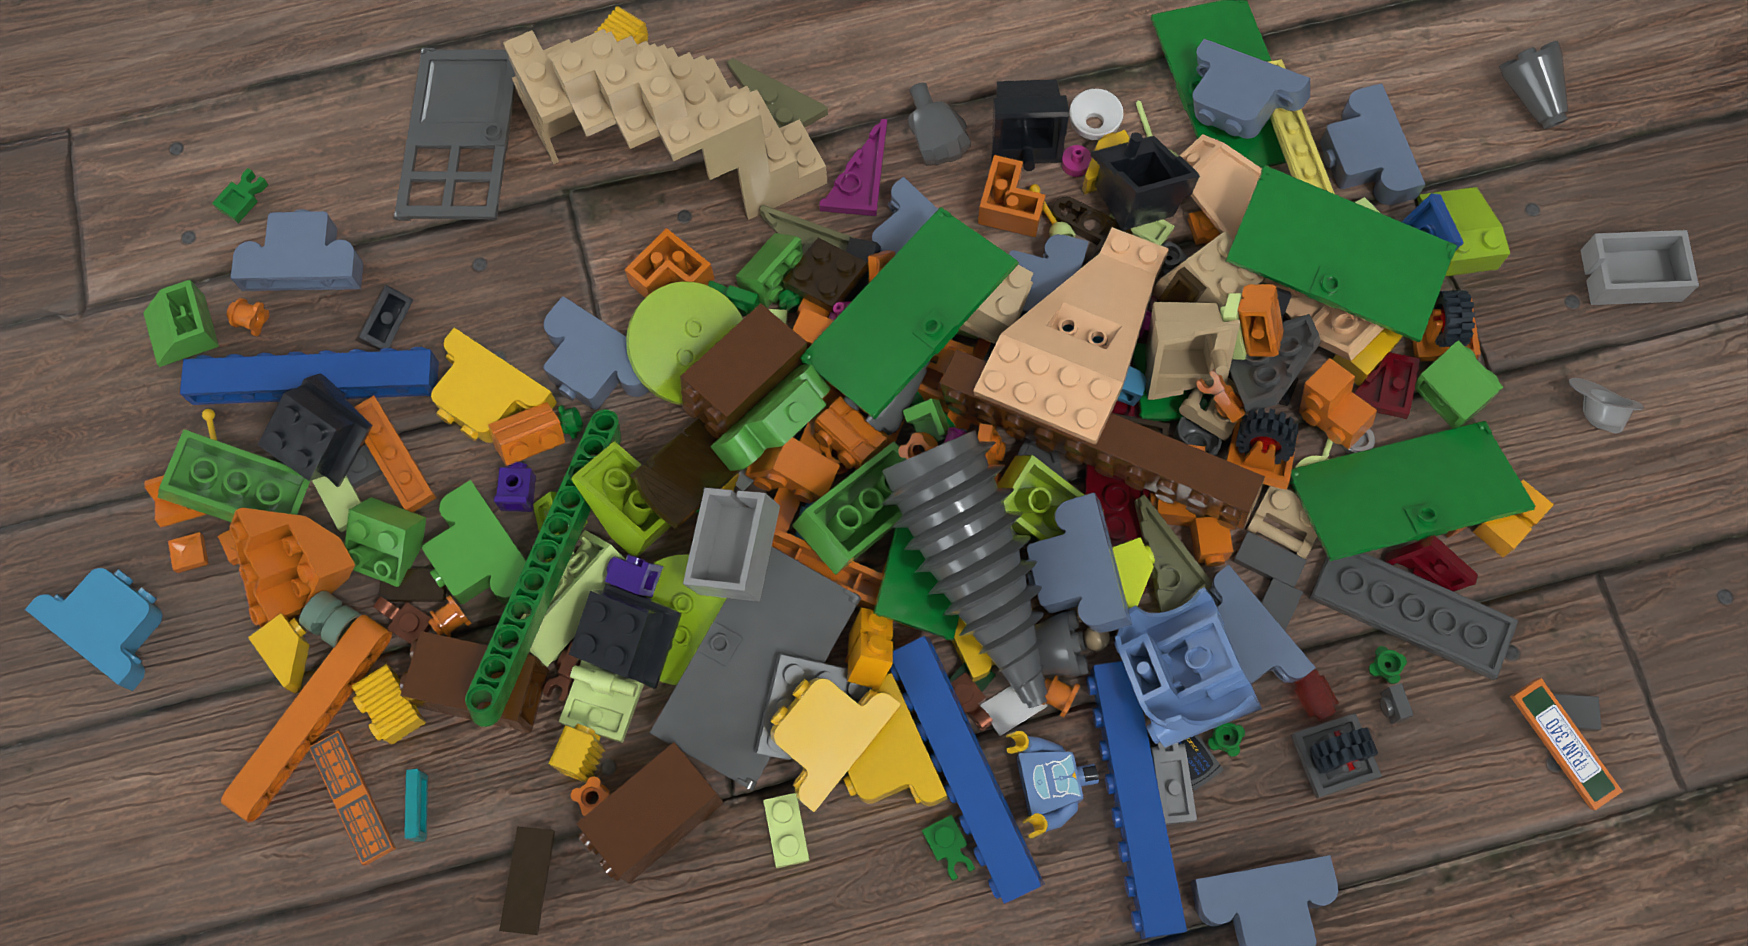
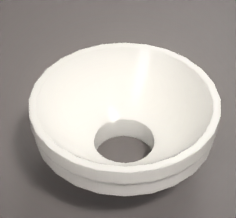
M1085 90L1078 94L1071 103L1069 111L1070 122L1073 129L1080 136L1090 140H1100L1104 135L1117 132L1123 119V107L1119 99L1106 90ZM1090 117H1098L1103 125L1100 128H1091L1086 124V120Z

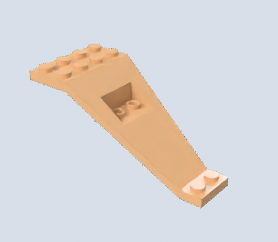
M1202 134L1180 155L1200 175L1190 196L1220 234L1226 231L1234 240L1262 168L1225 143ZM1267 278L1261 283L1273 284L1278 288L1291 292L1292 296L1284 314L1287 319L1291 320L1310 314L1320 336L1319 346L1349 361H1352L1384 329L1343 310L1335 309L1311 299L1305 294Z
M1112 227L1100 253L1001 333L973 390L974 395L1096 445L1124 386L1152 291L1168 255L1169 248ZM1068 324L1074 327L1070 332H1066L1062 328ZM1096 336L1104 339L1101 343H1094L1092 341Z

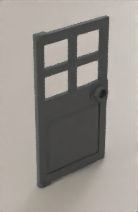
M422 48L393 218L398 221H411V219H497L515 95V85L512 77L516 75L506 50H436V48ZM418 148L450 149L447 171H414ZM461 149H495L492 171L458 172ZM412 182H445L442 206L409 205ZM456 182H490L487 205L453 206Z

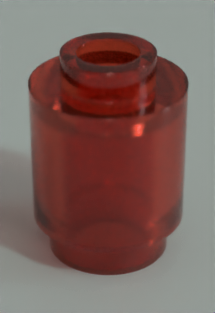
M1317 669L1311 671L1304 678L1294 681L1296 686L1294 691L1309 718L1316 716L1321 721L1337 712L1334 706L1338 705L1339 701L1325 676H1320Z

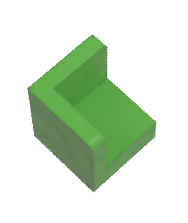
M931 398L902 410L907 423L914 424L916 432L929 433L937 442L946 439L949 425L939 400Z

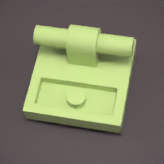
M581 660L580 666L574 665L570 677L574 679L559 722L575 728L576 724H581L595 730V734L623 743L644 684Z

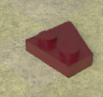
M1435 535L1388 552L1384 559V562L1393 566L1398 563L1412 569V574L1453 592L1475 585L1478 574Z

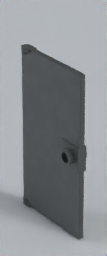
M771 547L760 602L731 598L725 600L650 733L670 745L675 742L681 751L753 791L760 775L771 756L757 754L755 747L778 653L824 663L856 605L859 604L861 597L776 548Z

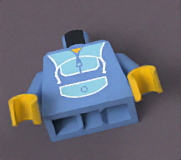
M1023 731L1006 734V737L1013 738L1016 744L1014 747L1007 748V752L1010 754L1024 752L1017 755L1016 761L1029 815L1022 822L1023 824L1031 823L1035 829L1028 837L1033 839L1044 832L1061 828L1078 811V803L1083 800L1081 787L1099 783L1095 764L1076 767L1073 752H1066L1063 746L1040 737L1027 736Z

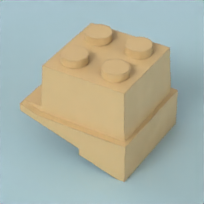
M1224 231L1163 276L1154 286L1152 294L1159 299L1177 271L1185 267L1207 287L1196 303H1217L1220 311L1222 306H1226L1229 293H1242L1244 286L1248 284H1261L1265 278L1225 261L1234 240Z
M1018 265L958 330H963L996 344L1001 333L1019 319L1033 284L1031 281L1033 272Z
M1154 302L1145 348L1147 365L1145 388L1148 400L1181 395L1184 390L1197 388L1196 382L1201 378L1207 385H1213L1214 379L1210 376L1209 372L1214 368L1216 374L1222 375L1223 381L1227 382L1240 320L1223 322L1217 303Z

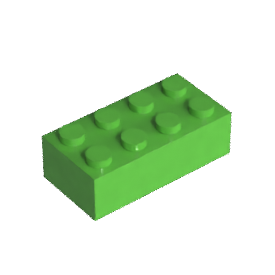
M183 429L160 484L157 498L232 522L235 510L239 508L297 515L310 481L285 464Z
M894 441L805 509L792 525L835 575L891 531L893 525L902 516L898 505H881L892 493L882 470L907 460L899 456V446Z

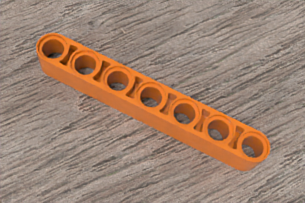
M365 614L359 616L351 624L226 789L221 798L222 805L248 823L255 821L264 812L308 753V747L317 741L353 693L352 685L365 677L386 649L392 638L390 630Z

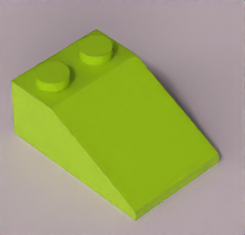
M1478 188L1435 192L1434 194L1441 195L1464 242L1455 251L1445 276L1498 270L1510 255V250L1503 226ZM1431 193L1420 194V195L1417 197V200H1418L1419 205H1420Z
M614 441L575 473L571 480L609 536L627 553L638 557L666 532L671 525L665 522L648 506L639 493L634 479L630 477V474L639 468L641 464Z
M1033 455L1015 456L997 485L998 488H1014V491L1003 501L1006 511L1023 512L1022 516L1012 525V528L1020 535L1030 536L1029 540L1033 543L1063 535V531L1055 521L1057 508L1067 500L1084 496V494Z

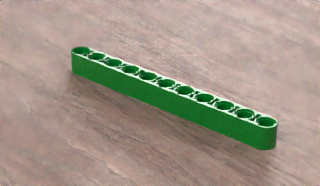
M599 410L591 417L465 697L466 706L472 720L479 726L488 727L494 725L502 716L590 514L591 508L571 480L572 476L597 456L591 455L601 453L614 441L620 445L622 437L617 414L611 410ZM571 505H577L573 508H567ZM557 532H565L561 535H555ZM545 559H553L552 561L547 563L543 562ZM542 586L538 590H530L532 587ZM522 614H530L525 619H517ZM509 643H517L512 648H504ZM504 672L499 678H490L494 673ZM491 702L487 708L477 709L481 703Z

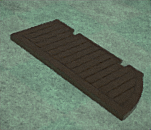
M699 418L684 430L685 434L689 437L680 433L646 461L647 465L652 467L651 469L641 465L630 474L648 506L675 529L700 508L704 488L721 489L741 471H730L710 446L718 439L714 438L707 431L705 423Z

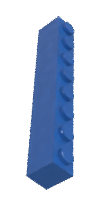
M413 347L407 351L383 348L380 352H366L360 349L350 350L349 353H336L327 350L320 351L318 354L290 352L288 355L278 356L270 353H259L257 356L252 357L229 354L226 358L199 355L196 359H183L180 394L192 405L280 402L283 394L301 386L304 378L321 373L345 395V399L370 398L372 396L376 398L431 396L433 388L438 383L439 361L431 350L424 347Z
M923 636L894 650L893 664L890 670L896 681L902 680L906 692L902 693L905 703L910 711L915 710L920 722L916 724L922 739L925 742L929 740L934 750V753L930 754L932 762L939 773L943 771L948 781V784L945 785L946 792L953 804L957 802L963 815L959 816L960 823L967 835L972 834L977 844V847L973 848L979 864L982 867L987 866L992 878L988 880V883L995 898H1002L1005 904L1045 885L931 639Z
M1123 661L1093 665L1090 676H1086V683L1089 695L1095 696L1097 708L1092 709L1095 728H1101L1103 741H1099V752L1101 760L1107 761L1109 774H1105V784L1108 794H1113L1116 806L1111 808L1113 825L1115 828H1120L1122 841L1118 842V852L1121 862L1127 863L1129 876L1124 877L1127 896L1133 897L1136 911H1131L1134 932H1140L1141 939L1187 932L1143 709L1138 702Z

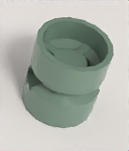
M321 591L314 595L305 605L300 614L299 624L314 635H321V639L334 648L351 624L361 614L348 605L342 606V601L329 592Z

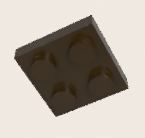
M818 237L802 256L798 264L792 268L782 281L784 288L834 313L833 306L846 299L868 272L869 267L868 262Z

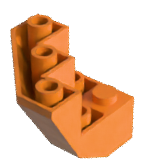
M249 508L235 510L229 528L234 539L240 565L239 572L247 595L249 615L256 626L263 627L280 613L290 620L297 617L314 595L321 591H327L332 594L349 579L355 563L342 540L310 518L301 515Z

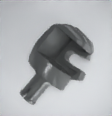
M923 82L912 86L909 91L917 109L909 115L908 124L915 135L926 166H938L961 159L963 153L971 147V140L966 132L967 125L965 120L946 102L933 103L927 83Z

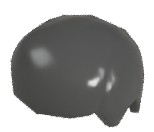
M1184 416L1180 419L1173 434V439L1185 444L1205 446V452L1214 456L1217 455L1222 444L1221 438L1191 420H1186Z

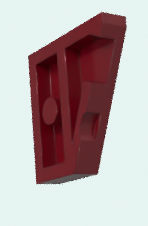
M1389 352L1379 363L1378 367L1367 376L1354 394L1374 407L1377 413L1407 419L1410 414L1420 359Z

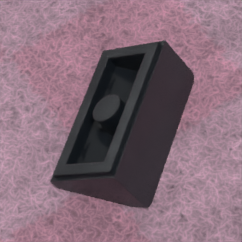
M385 285L381 289L355 340L378 350L389 348L413 299Z

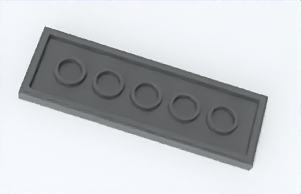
M1366 553L1329 561L1326 555L1309 597L1310 600L1491 680L1498 678L1518 620Z

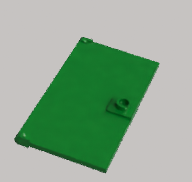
M1220 0L1152 14L1151 21L1196 138L1198 139L1203 134L1223 142L1260 168H1263L1264 165L1271 167L1287 163L1270 117L1257 136L1246 139L1229 135L1224 130L1212 125H1204L1199 122L1194 114L1193 91L1203 78L1196 70L1198 66L1196 51L1203 39L1266 62L1272 61L1248 1Z
M1264 165L1225 261L1305 294L1307 297L1335 309L1338 308L1416 342H1420L1457 245Z
M940 207L799 358L804 364H812L822 378L875 420L931 358L938 354L959 332L958 329L1019 265V262Z
M1486 421L1292 468L1289 481L1329 561L1413 540L1419 541L1433 535L1439 536L1448 533V531L1535 509V504L1492 435V430Z

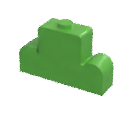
M812 364L799 365L710 447L730 471L742 470L748 467L763 454L765 449L780 447L786 444L826 406L822 398L830 391L829 385L817 373Z
M469 480L441 500L439 510L450 528L425 543L422 549L435 568L430 571V574L438 586L441 588L446 585L459 604H465L491 587L496 598L503 605H507L526 561L477 488ZM542 586L532 587L530 590L535 591L540 589Z

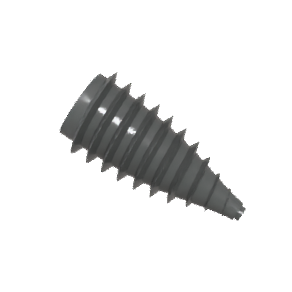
M974 430L882 470L892 493L881 505H898L902 516L892 528H909L914 538L903 550H920L925 558V561L915 572H931L938 582L928 594H944L951 602L942 616L958 615L966 624L959 636L973 635L982 646L979 654L987 653L999 668L998 672H1002L1022 703H1026L1028 708H1034L1047 701L1045 697L1047 689L1042 672L1043 665L1040 662L1038 647L1042 644V639L1036 638L1035 623L1042 618L1043 612L1031 609V599L1041 591L1042 587L1040 585L1026 584V574L1037 564V561L1020 559L1019 550L1031 537L1013 534L1012 525L1022 516L1023 512L1006 511L1003 501L1014 491V488L997 487L994 478L1005 465L988 464L985 456L996 442L979 441Z

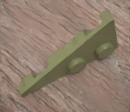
M734 58L727 61L728 69L741 87L748 86L750 92L758 90L779 128L799 119L805 128L828 115V108L824 104Z
M762 205L760 208V216L776 233L793 235L801 239L803 255L818 237L844 251L847 249L851 237L849 235Z
M1145 494L1136 499L1134 503L1144 546L1148 545L1151 548L1155 559L1151 576L1160 613L1170 611L1187 603L1196 595L1198 590L1204 587L1209 589L1212 586V581Z

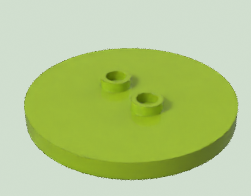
M675 282L662 286L649 294L638 305L630 319L627 329L626 347L632 369L641 383L654 395L670 403L683 405L680 376L740 323L743 318L735 305L725 295L707 285L696 282Z
M689 555L669 556L654 563L663 566L653 597H648L682 613L672 641V648L669 650L659 680L671 685L678 684L727 599L699 595L683 585Z

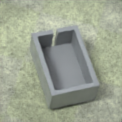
M1687 230L1595 233L1580 250L1585 275H1590L1586 282L1591 305L1682 302L1699 287Z
M704 488L683 585L699 595L760 602L780 505L766 493L738 491L736 494L732 490Z

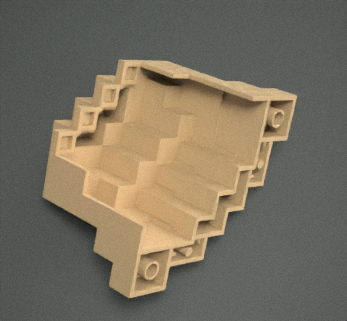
M605 29L573 43L568 39L545 50L541 48L533 30L503 42L516 75L512 77L517 93L553 164L559 161L551 143V137L578 125H581L588 137L617 124L630 149L658 136L661 137L673 161L702 149L707 175L710 180L737 168L745 214L748 220L760 215L762 205L775 208L827 184L826 165L800 119L779 128L758 90L750 92L748 86L740 89L737 86L730 88L713 58L707 60L703 55L693 59L690 52L678 57L673 47L667 49L665 44L657 47L655 43L649 45L647 41L637 45L632 36L617 42L612 32L606 33Z

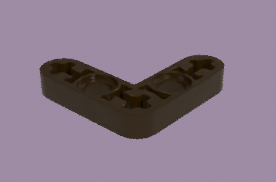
M1068 196L1061 197L1054 203L1052 214L1057 222L1068 223L1076 235L1097 245L1089 261L1100 253L1112 227L1121 230L1115 219ZM1071 209V212L1067 213L1066 216L1061 215V210ZM1079 214H1082L1079 220V224L1075 223L1076 218L1078 219ZM1090 219L1099 222L1100 228L1096 231H1090L1085 228L1084 222ZM1131 229L1123 230V232L1133 235Z

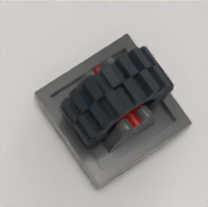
M1356 713L1295 732L1291 735L1316 799L1382 777L1374 756L1379 754L1368 727H1361Z

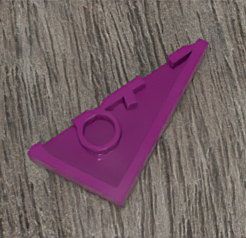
M881 119L880 123L873 127L861 149L858 148L847 163L845 171L834 181L832 190L826 198L821 199L819 204L820 211L877 216L887 119Z

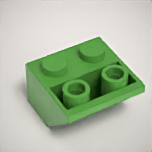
M774 233L736 275L738 288L757 293L760 304H763L766 308L772 302L777 303L779 301L778 295L785 291L782 280L802 259L801 239L793 235Z
M191 280L159 290L143 312L155 359L159 367L219 347L205 295Z
M1459 340L1418 377L1415 384V390L1452 429L1461 427L1483 410L1503 388L1497 376L1492 371L1487 370L1476 359L1474 352L1470 348L1465 347Z
M372 497L349 509L345 547L355 563L353 570L399 587L407 570L411 568L423 546L427 517Z

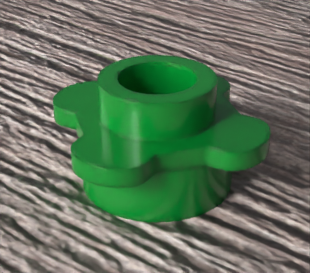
M786 289L778 295L779 306L781 307L779 310H787L789 313L796 312L803 297Z
M560 405L558 407L560 415L557 417L559 418L562 431L565 434H569L572 439L577 438V432L583 430L580 412L576 407L565 409L564 405Z
M1385 646L1378 647L1375 650L1376 658L1374 663L1368 667L1369 673L1372 676L1385 678L1389 684L1398 683L1401 679L1399 674L1407 664L1406 657L1394 650H1388ZM1386 662L1390 663V668L1385 667Z
M1225 723L1215 727L1212 737L1208 739V746L1213 751L1219 749L1225 751L1228 756L1235 757L1240 753L1239 744L1245 736V730L1241 725ZM1224 735L1229 736L1228 741L1224 740Z

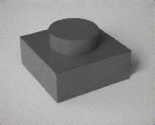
M367 445L360 448L347 473V477L355 489L383 474Z
M1402 683L1390 686L1380 693L1382 697L1380 698L1381 710L1386 717H1389L1391 725L1403 722L1413 716Z

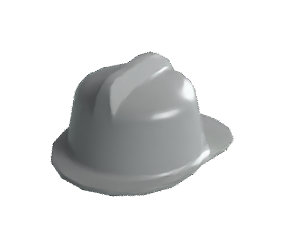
M1571 378L1568 381L1570 386L1584 395V415L1597 428L1612 433H1621L1633 411L1644 409L1641 403L1622 397L1597 383L1581 378Z

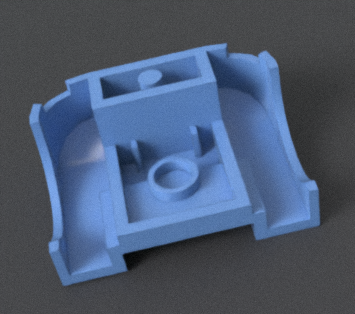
M1205 587L1198 590L1196 595L1187 603L1170 611L1148 613L1137 606L1129 609L1132 625L1119 628L1114 644L1122 658L1138 702L1151 720V723L1147 725V729L1155 744L1161 742L1164 747H1168L1262 709L1251 682L1245 675L1224 628L1225 624L1216 603Z

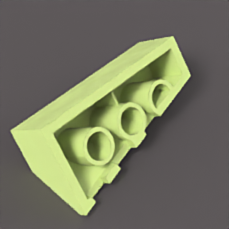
M586 530L579 537L582 544L576 553H572L529 651L533 656H537L547 667L551 662L560 657L566 645L575 637L590 591L604 590L605 584H609L605 582L610 559L614 556L625 559L611 544ZM523 614L521 619H525L530 614Z

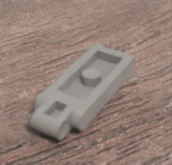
M1159 742L1156 744V747H1151V753L1165 823L1170 825L1196 822L1197 816L1185 744L1175 743L1164 747Z

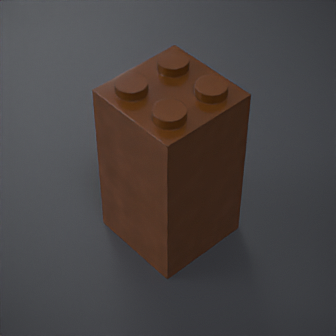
M759 304L680 376L683 409L693 419L698 417L705 423L707 431L714 438L718 439L799 365H804L799 357L807 350V342L763 304Z
M420 631L418 640L415 639L411 645V663L408 672L405 671L400 680V696L420 709L472 720L466 706L465 697L488 645ZM528 654L502 716L494 725L532 733L543 688L549 674V669L537 656ZM504 672L494 673L490 678H499ZM483 702L478 705L477 709L487 708L491 702Z
M673 742L576 824L582 830L578 837L590 852L593 851L596 855L600 853L603 859L599 864L611 878H614L616 881L622 879L630 884L724 803L675 742Z

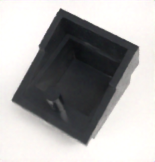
M1056 79L997 81L996 98H993L991 164L994 155L1023 161V167L1026 171L1034 170L1035 164L1062 163L1069 108L1067 97L1060 94Z
M1137 132L1131 134L1127 143L1092 151L1090 155L1100 166L1095 188L1122 231L1174 217L1184 197L1192 195L1200 177L1198 172L1181 156L1176 157L1155 136L1143 138Z
M320 373L304 378L301 386L283 394L258 445L308 481L325 476L336 487H340L373 425L344 398L345 395L328 378Z
M605 584L604 590L590 591L569 655L657 689L682 613L647 596L637 595L612 584Z

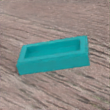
M419 769L406 770L404 838L413 842L426 841L428 775Z

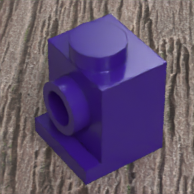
M516 462L508 465V468L499 467L497 494L494 497V502L501 511L533 512L536 475L531 468H527V464ZM511 482H518L516 486L510 487Z
M629 554L626 559L614 556L607 565L605 582L637 595L653 597L663 566L646 562L644 559Z

